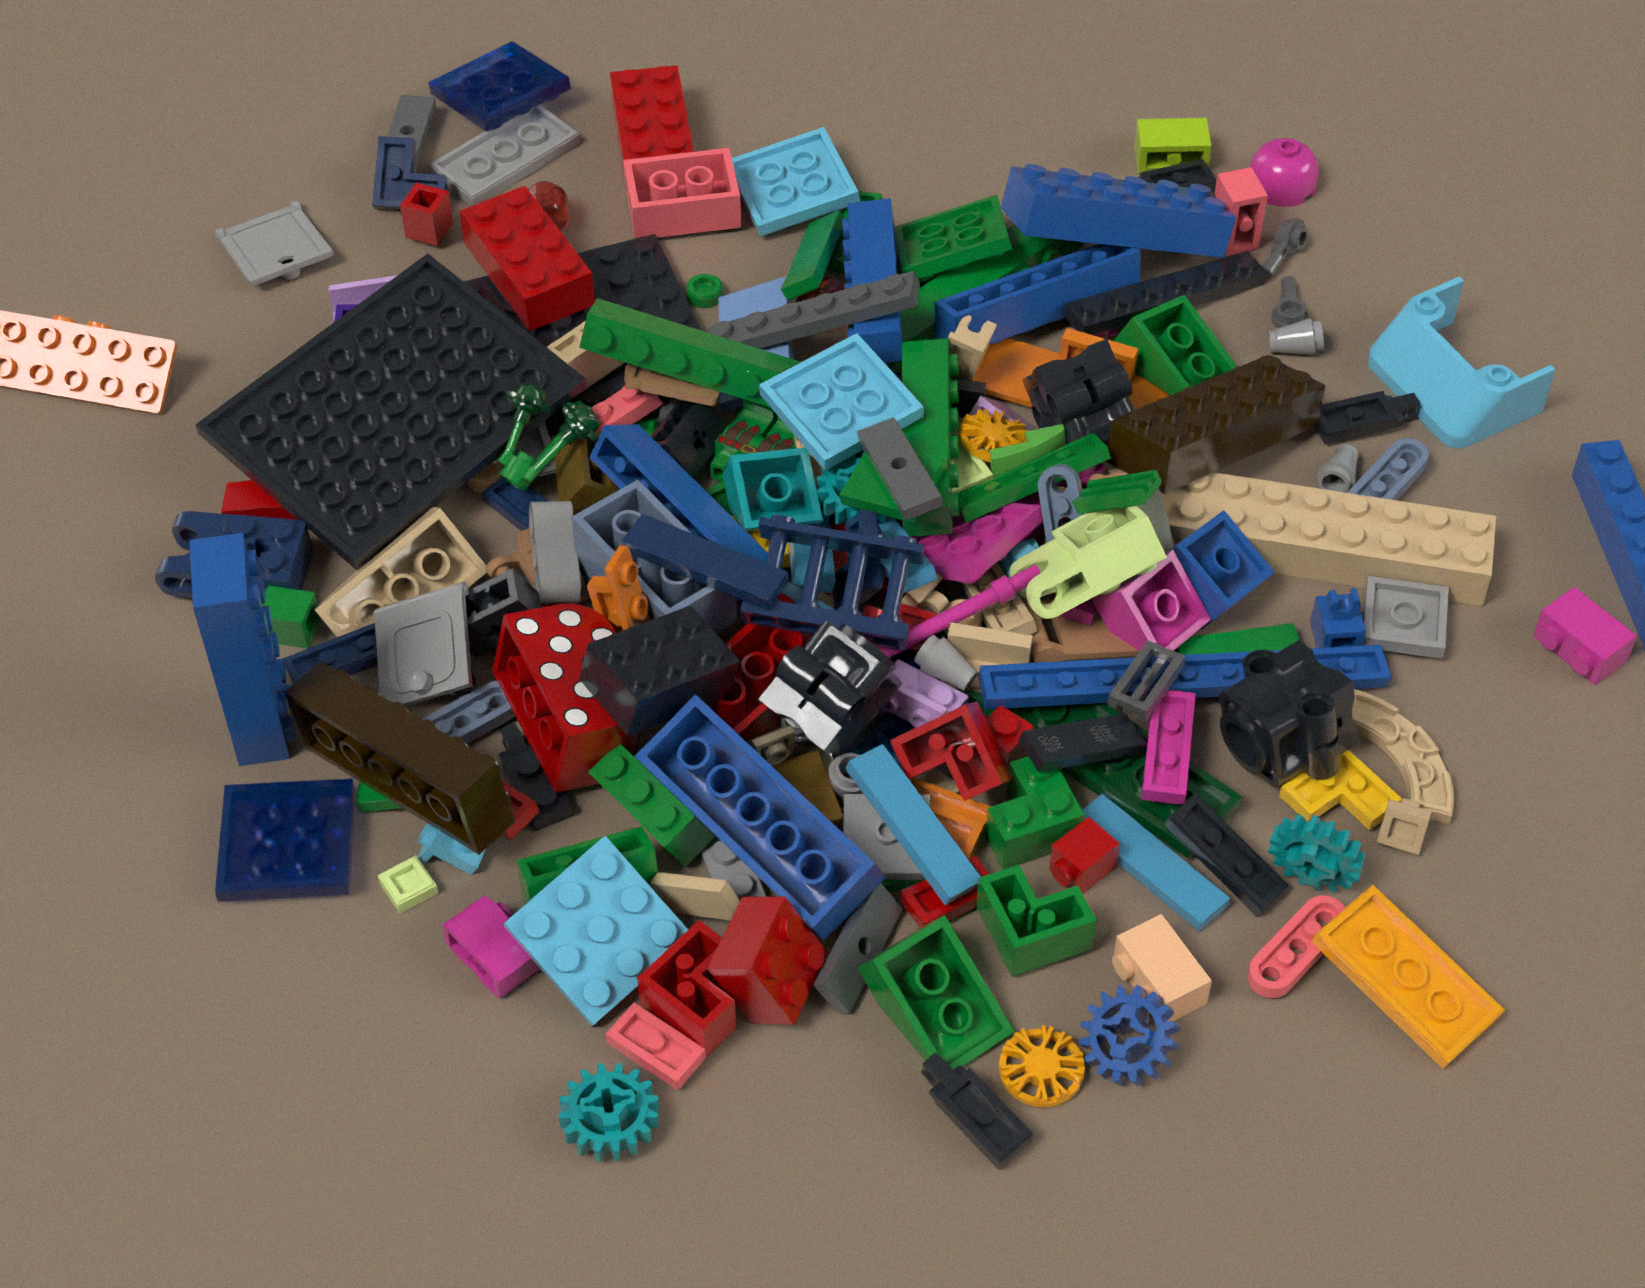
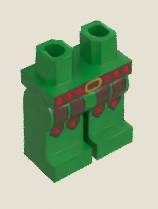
M743 400V409L733 423L728 425L723 434H720L715 440V457L711 463L712 479L718 482L724 481L723 473L730 455L796 448L794 434L772 408Z

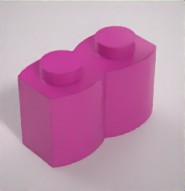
M484 895L442 925L444 941L456 957L473 970L478 979L490 992L498 998H502L539 971L540 968L503 927V924L513 916L507 906L500 901L495 903Z

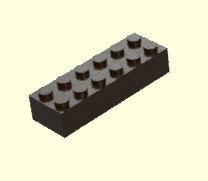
M1261 356L1259 359L1235 367L1228 372L1211 377L1204 382L1185 388L1180 392L1158 399L1156 402L1113 419L1108 444L1111 459L1106 461L1128 474L1157 470L1162 480L1159 490L1161 493L1166 494L1318 426L1326 385L1311 378V375L1307 372L1295 370L1283 364L1277 357Z
M321 661L284 692L307 750L434 828L439 829L442 833L478 855L516 822L510 806L511 797L504 789L500 777L501 768L493 757L486 753L479 754L469 748L458 736L450 737L440 731L429 719L421 720L414 716L403 704L399 702L392 703L385 699L374 687L370 685L363 686L356 682L345 670H336Z

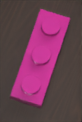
M1168 690L1151 714L1141 800L1180 805L1185 803L1196 693Z

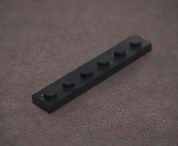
M1249 251L1065 303L1063 315L1076 331L1093 335L1127 325L1132 317L1182 295H1185L1192 305H1196L1264 285L1268 272Z

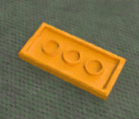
M1374 885L1370 886L1326 924L1311 940L1334 965L1442 1069L1446 1068L1500 1018L1505 1011L1497 1001Z

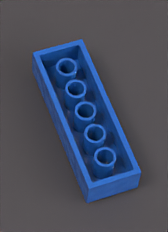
M1026 164L1025 168L1011 166L1001 204V209L1025 236L1222 258L1225 256L1236 216L1225 206L1226 203L1217 199L1211 193L1212 190L1204 185L1191 184L1190 188L1179 187L1178 184L1167 180H1159L1157 184L1147 183L1145 180L1134 176H1126L1125 180L1114 179L1112 176L1101 172H1093L1092 176L1080 175L1079 172L1068 168H1060L1058 172L1047 171L1044 167L1035 164Z
M243 533L190 540L193 610L239 766L290 759L289 742L296 741L293 717H287L291 708L284 692L291 686L290 684L283 685V683H287L284 659H276L280 657L277 632L269 633V631H273V620L270 605L262 606V604L266 603L263 578L254 577L259 575L256 550H247Z
M696 694L635 755L637 760L777 896H785L803 921L824 941L886 878L878 866Z

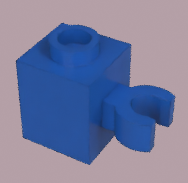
M1352 588L1350 594L1339 595L1336 594L1335 590H1330L1326 596L1315 597L1310 624L1317 648L1363 646L1366 629L1360 611L1361 602L1356 588Z

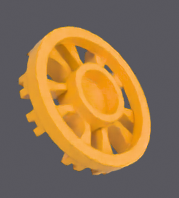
M978 409L976 415L970 416L967 414L963 418L958 431V438L961 445L970 454L990 462V449L1024 443V432L1029 430H1024L1025 424L1021 423L1019 419L1013 422L1004 418L1005 412L1003 411L999 414L998 410H994L992 415L989 414L988 409H984V411Z
M1046 1025L1026 1031L1023 1028L1020 1029L1019 1033H1014V1036L1007 1040L1005 1046H1003L999 1059V1076L1008 1093L1026 1105L1039 1108L1058 1106L1070 1100L1080 1089L1085 1072L1083 1052L1072 1041L1073 1037L1067 1036L1064 1031L1061 1033L1054 1031L1052 1026L1046 1028ZM1042 1039V1044L1035 1046L1030 1040ZM1050 1040L1056 1042L1053 1050L1047 1048ZM1020 1044L1028 1053L1026 1054L1017 1046ZM1066 1048L1071 1055L1066 1057L1060 1056L1058 1052ZM1009 1056L1020 1059L1023 1062L1016 1065H1006ZM1060 1066H1072V1067H1077V1069L1064 1068V1067H1060ZM1021 1073L1024 1074L1023 1076L1013 1081L1010 1080V1078L1013 1076L1019 1075ZM1058 1077H1064L1072 1081L1073 1084L1065 1090L1057 1079ZM1027 1083L1038 1086L1036 1096H1031L1021 1090ZM1051 1085L1054 1096L1047 1097L1045 1087Z

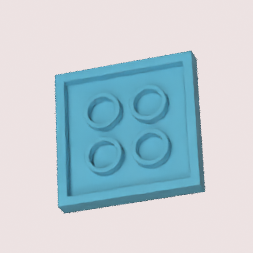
M825 127L732 158L740 197L759 236L848 207V203L860 202L859 192Z
M858 333L759 384L761 397L824 470L864 450L858 440V430L893 417L902 429L924 417V406Z
M606 836L600 839L503 924V927L591 1027L638 986L637 977L688 930Z

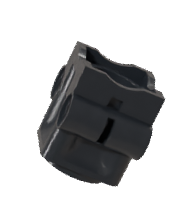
M1107 338L1089 345L1082 353L1073 358L1053 360L1040 365L1032 371V375L1022 380L1032 403V413L1038 429L1063 424L1066 445L1093 433L1108 448L1112 420L1134 410L1129 398L1132 394L1131 382L1124 367L1117 363Z
M824 620L804 647L797 645L783 657L777 667L775 679L759 700L794 728L803 730L807 738L835 759L842 754L852 753L859 743L865 742L872 736L883 720L884 713L881 710L898 690L902 682L892 672L897 664L872 643L844 623L837 629Z
M1300 640L1277 653L1262 649L1247 654L1242 661L1244 679L1219 694L1222 712L1220 730L1232 756L1249 773L1258 774L1276 788L1303 771L1314 779H1328L1335 776L1341 769L1340 755L1359 744L1358 727L1354 723L1352 716V707L1355 699L1353 681L1339 670L1328 668L1319 663L1314 656L1313 650Z

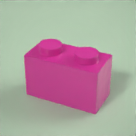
M1575 587L1541 610L1533 634L1545 648L1553 651L1568 663L1576 673L1583 675L1594 685H1597L1628 661L1637 637L1636 634Z

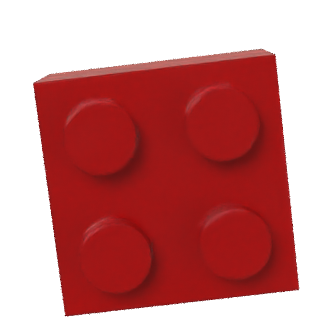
M785 896L742 897L707 969L725 992L735 1000V1004L751 1024L795 1025L828 952Z

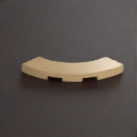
M1354 689L1355 699L1352 707V716L1354 723L1358 727L1359 735L1380 747L1394 761L1404 778L1408 799L1419 802V808L1432 811L1429 820L1449 825L1454 806L1453 784L1450 772L1446 770L1439 756L1440 750L1421 726H1414L1408 719L1400 715L1397 707L1371 694Z

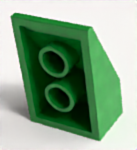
M1185 295L1132 317L1114 339V342L1139 348L1136 374L1169 395L1238 367Z
M945 915L925 924L856 967L881 1009L924 1061L937 1052L954 1070L959 1065L964 1066L1015 1032Z

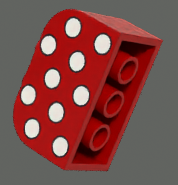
M557 604L504 614L492 671L555 793L598 784L588 772L607 753L620 744L635 757L641 735L640 731L627 736L579 680L588 643L616 632L610 622L599 612L578 604Z

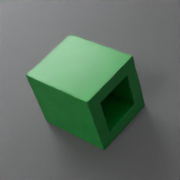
M268 585L265 591L266 603L262 604V606L270 605L273 631H269V633L277 632L280 645L308 649L320 621L319 615L314 611L318 606L315 592Z

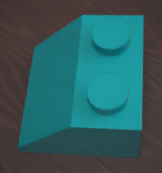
M805 447L730 455L723 473L729 508L738 524L746 532L759 530L760 517L771 519L772 515L788 516L793 518L795 523L806 525L822 523L823 518L810 457Z

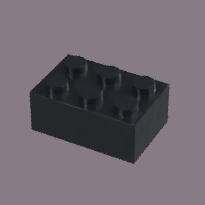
M690 605L588 643L579 680L627 736L672 719L695 694L706 705L728 697L740 660Z

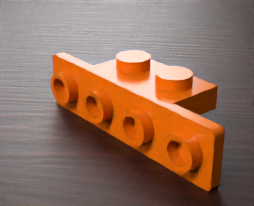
M619 545L605 567L606 576H593L587 584L594 611L603 615L610 622L616 633L650 621L648 600L642 594L638 579V566L632 559L629 546Z

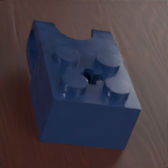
M182 511L176 516L172 526V533L177 544L182 549L190 551V540L243 533L247 550H256L259 575L254 577L263 578L265 591L268 585L296 590L303 589L314 551L309 529L302 520ZM190 552L186 555L165 557L160 562L155 575V581L165 594L175 597L192 598Z

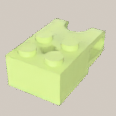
M1133 506L1086 513L1051 532L1054 540L1022 556L1012 564L1009 578L1036 564L1041 573L1034 577L1027 587L1018 591V593L1027 598L1029 606L1037 615L1050 619L1067 612L1092 597L1115 591L1120 587L1121 582L1134 575H1142L1152 571L1157 566V563L1167 558L1148 516L1140 508ZM1050 593H1057L1050 604H1041L1040 597Z

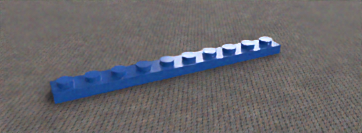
M1381 645L1310 648L1313 650L1314 656L1319 663L1328 668L1339 670L1351 679L1354 689L1384 688L1388 686L1391 680ZM1271 650V651L1277 653V652H1279V651H1281V650ZM1253 651L1184 655V668L1168 690L1196 693L1195 698L1219 697L1220 692L1244 679L1242 661L1247 654ZM1154 656L1150 659L1127 692V696H1132L1158 657ZM1135 657L982 665L979 669L978 678L985 709H997L1000 705L1005 708L1108 703L1109 694ZM1171 662L1166 664L1141 701H1145Z

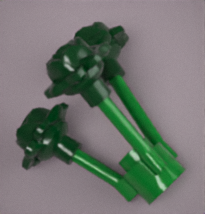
M521 383L516 391L510 390L506 392V396L512 400L513 405L517 408L513 418L516 423L506 449L498 459V462L504 465L499 475L519 490L525 492L538 473L567 444L571 446L578 438H589L597 442L599 437L595 432L600 425V420L594 415L593 410L582 401L577 400L574 403H563L560 408V415L564 423L558 429L559 434L535 460L523 451H520L515 456L513 453L524 424L528 425L531 415L539 414L540 411L548 412L551 410V407L545 403L546 393L531 384L526 386Z

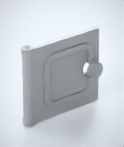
M298 200L290 202V206L224 230L222 228L214 230L215 238L221 243L251 287L279 276L286 280L295 279L301 273L300 268L334 256L333 250L303 213ZM293 259L290 263L284 265L281 263L284 260Z
M463 581L374 610L379 690L382 697L392 703L399 702L404 706H409L473 686L465 596L469 594V588L466 582Z

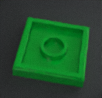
M913 448L936 486L947 467L946 456ZM864 452L839 494L841 504L862 510L876 511L877 514L904 520L867 454ZM919 515L904 521L915 523Z

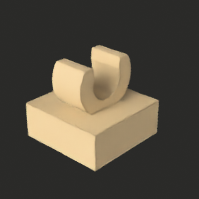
M936 572L937 580L908 591L902 599V603L936 613V615L942 613V610L949 601L942 593L934 590L943 577Z
M1403 798L1402 803L1389 799L1377 843L1419 855L1432 811L1419 808V802Z

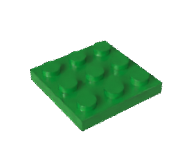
M998 195L895 226L902 272L904 274L915 271L920 282L932 278L935 273L948 269L951 271L966 268L971 262L984 258L993 260L1004 255L1006 251L1012 250Z

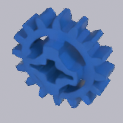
M1122 985L1117 986V997L1112 998L1106 992H1102L1100 995L1103 1005L1098 1008L1089 1004L1087 1007L1090 1013L1094 1015L1092 1021H1081L1080 1023L1081 1027L1089 1031V1036L1079 1040V1043L1085 1049L1092 1050L1084 1059L1092 1066L1099 1065L1096 1072L1098 1075L1105 1079L1112 1075L1113 1082L1120 1086H1124L1128 1077L1136 1086H1142L1143 1074L1145 1073L1155 1080L1158 1079L1159 1074L1156 1067L1160 1063L1171 1067L1173 1063L1166 1056L1168 1050H1179L1180 1047L1179 1044L1170 1039V1035L1180 1031V1026L1175 1022L1167 1021L1175 1013L1174 1010L1167 1004L1160 1006L1163 998L1155 992L1147 996L1146 990L1139 985L1134 987L1131 995L1128 989ZM1147 1010L1154 1018L1157 1031H1152L1148 1026L1149 1016L1146 1014ZM1135 1030L1136 1032H1138L1139 1034H1141L1143 1037H1138V1036H1135L1134 1038L1128 1037V1038H1126V1040L1124 1041L1122 1038H1120V1037L1117 1036L1116 1034H1121V1035H1125V1033L1131 1034V1033H1133V1031ZM1103 1040H1107L1111 1046L1109 1055L1113 1057L1112 1060L1104 1049Z

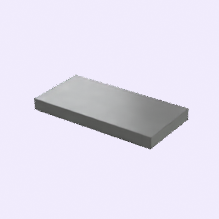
M535 101L428 165L429 174L446 175L448 178L447 188L468 205L473 206L494 197L581 144L580 133Z

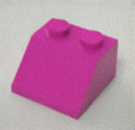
M1174 550L1164 551L1167 558L1158 562L1152 571L1142 575H1134L1121 582L1120 587L1115 591L1105 595L1099 594L1091 598L1108 630L1139 650V652L1147 640L1174 651L1211 620Z

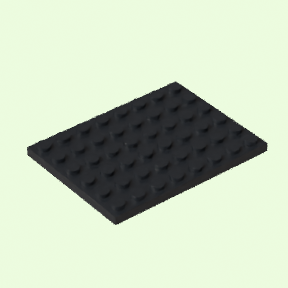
M427 253L198 422L196 428L198 434L297 520H302L306 523V527L357 570L390 544L430 508L438 506L503 454L516 423L513 418L517 410L512 400L506 396L507 391H516L521 383L526 386L531 384L546 393L545 403L551 407V410L548 412L540 411L539 414L531 415L528 425L524 424L519 442L558 411L563 403L567 404L586 388V378Z

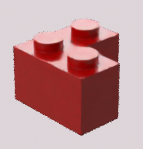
M978 701L965 704L890 740L908 779L920 776L947 763L964 801L1013 780Z
M698 920L637 977L640 1006L703 1047L707 1058L737 1028L735 1000L719 988L721 985L707 969L722 937Z

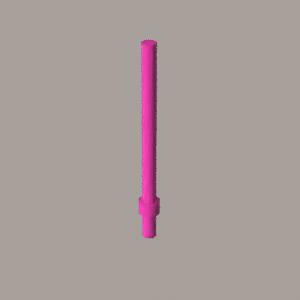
M1035 564L1008 579L1006 576H1003L989 583L990 588L909 629L907 649L928 639L931 635L949 628L951 622L958 623L997 602L1002 605L1016 598L1015 593L1026 588L1028 583L1041 573L1039 568ZM876 646L889 658L902 652L901 650Z

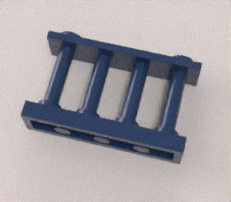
M772 515L771 519L760 517L758 525L761 538L771 539L766 559L767 564L782 568L787 542L811 546L801 599L792 604L781 602L777 597L769 609L742 600L740 612L743 623L813 635L824 620H826L837 629L842 623L846 624L874 646L901 651L907 650L909 624L902 623L899 613L909 563L923 565V544H917V540L907 536H894L893 539L795 523L793 518L784 515ZM827 549L852 553L842 606L838 607L836 611L821 609L820 605L817 604ZM868 556L893 560L883 613L878 615L877 618L861 616V612L858 611Z

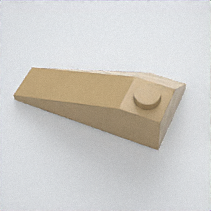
M432 507L390 544L363 564L322 601L314 611L333 634L339 637L375 623L373 614L375 609L463 581L467 583L469 588L487 573L486 565L442 509Z

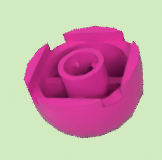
M1290 138L1273 139L1264 143L1253 155L1250 167H1252L1268 195L1267 204L1280 207L1298 206L1304 203L1305 197L1310 194L1312 197L1315 194L1319 177V164L1314 152L1306 144Z

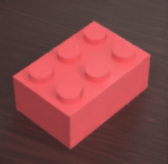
M729 148L623 160L626 196L635 239L656 234L657 238L741 228L740 193Z

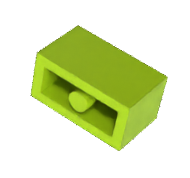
M1207 118L1137 119L1134 149L1138 174L1203 159L1209 167L1212 145Z

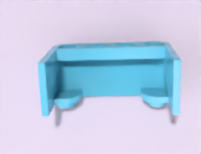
M1460 276L1412 297L1371 346L1368 357L1369 368L1396 396L1415 393L1420 402L1417 414L1418 419L1443 444L1452 448L1468 447L1543 412L1555 373V369L1551 365L1523 378H1519L1511 369L1503 365L1493 364L1476 370L1437 332L1454 323L1464 283Z

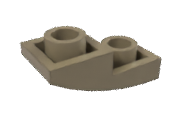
M787 725L751 739L747 743L770 765H775L784 761L790 754H793L795 731L791 725Z

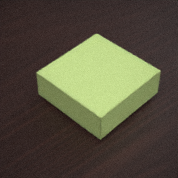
M416 855L378 875L379 884L399 914L438 894L437 885Z

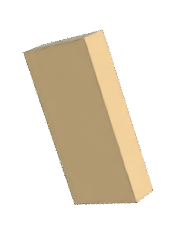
M657 872L650 883L655 893L676 914L731 920L740 903L727 880Z

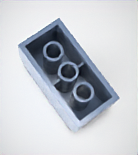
M639 480L632 482L571 517L574 547L578 555L579 570L586 584L589 583L593 576H606V565L619 545H621L622 539L641 514L689 533L691 532ZM632 555L633 561L638 566V579L642 594L648 600L650 620L691 605L716 634L736 622L735 596Z

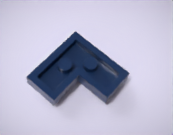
M378 136L372 199L374 209L401 211L400 205L415 183L447 191L448 178L446 175L413 173L416 149L414 138Z
M861 510L845 523V530L847 532L882 537L881 528L877 525L876 511ZM847 552L848 562L835 572V584L833 587L835 610L842 606L852 553ZM868 556L859 606L882 589L885 570L883 565L880 564V558Z

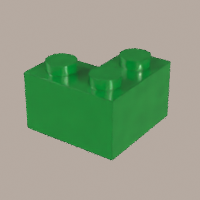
M1028 756L1012 761L1009 764L1013 780L1008 781L1007 793L1011 800L987 809L985 838L1002 870L1051 855L1052 845L1084 821L1085 817L1060 769L1038 772Z
M1020 865L978 878L976 908L1011 977L1093 949L1097 920L1078 885L1037 899Z

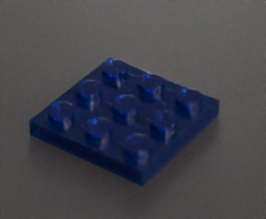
M513 41L428 82L430 92L434 97L486 132L501 127L503 123L519 115L527 114L532 108L546 101L554 100L560 94L571 89L569 76Z
M353 778L225 785L215 884L217 901L350 895L355 803Z

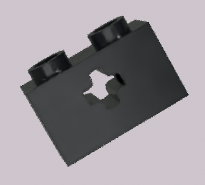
M680 400L651 437L695 480L701 474V468L708 458L715 454V440L720 434H723L727 426L713 406Z
M513 568L470 589L469 594L465 596L470 654L476 658L498 646L504 614L541 608L539 592Z

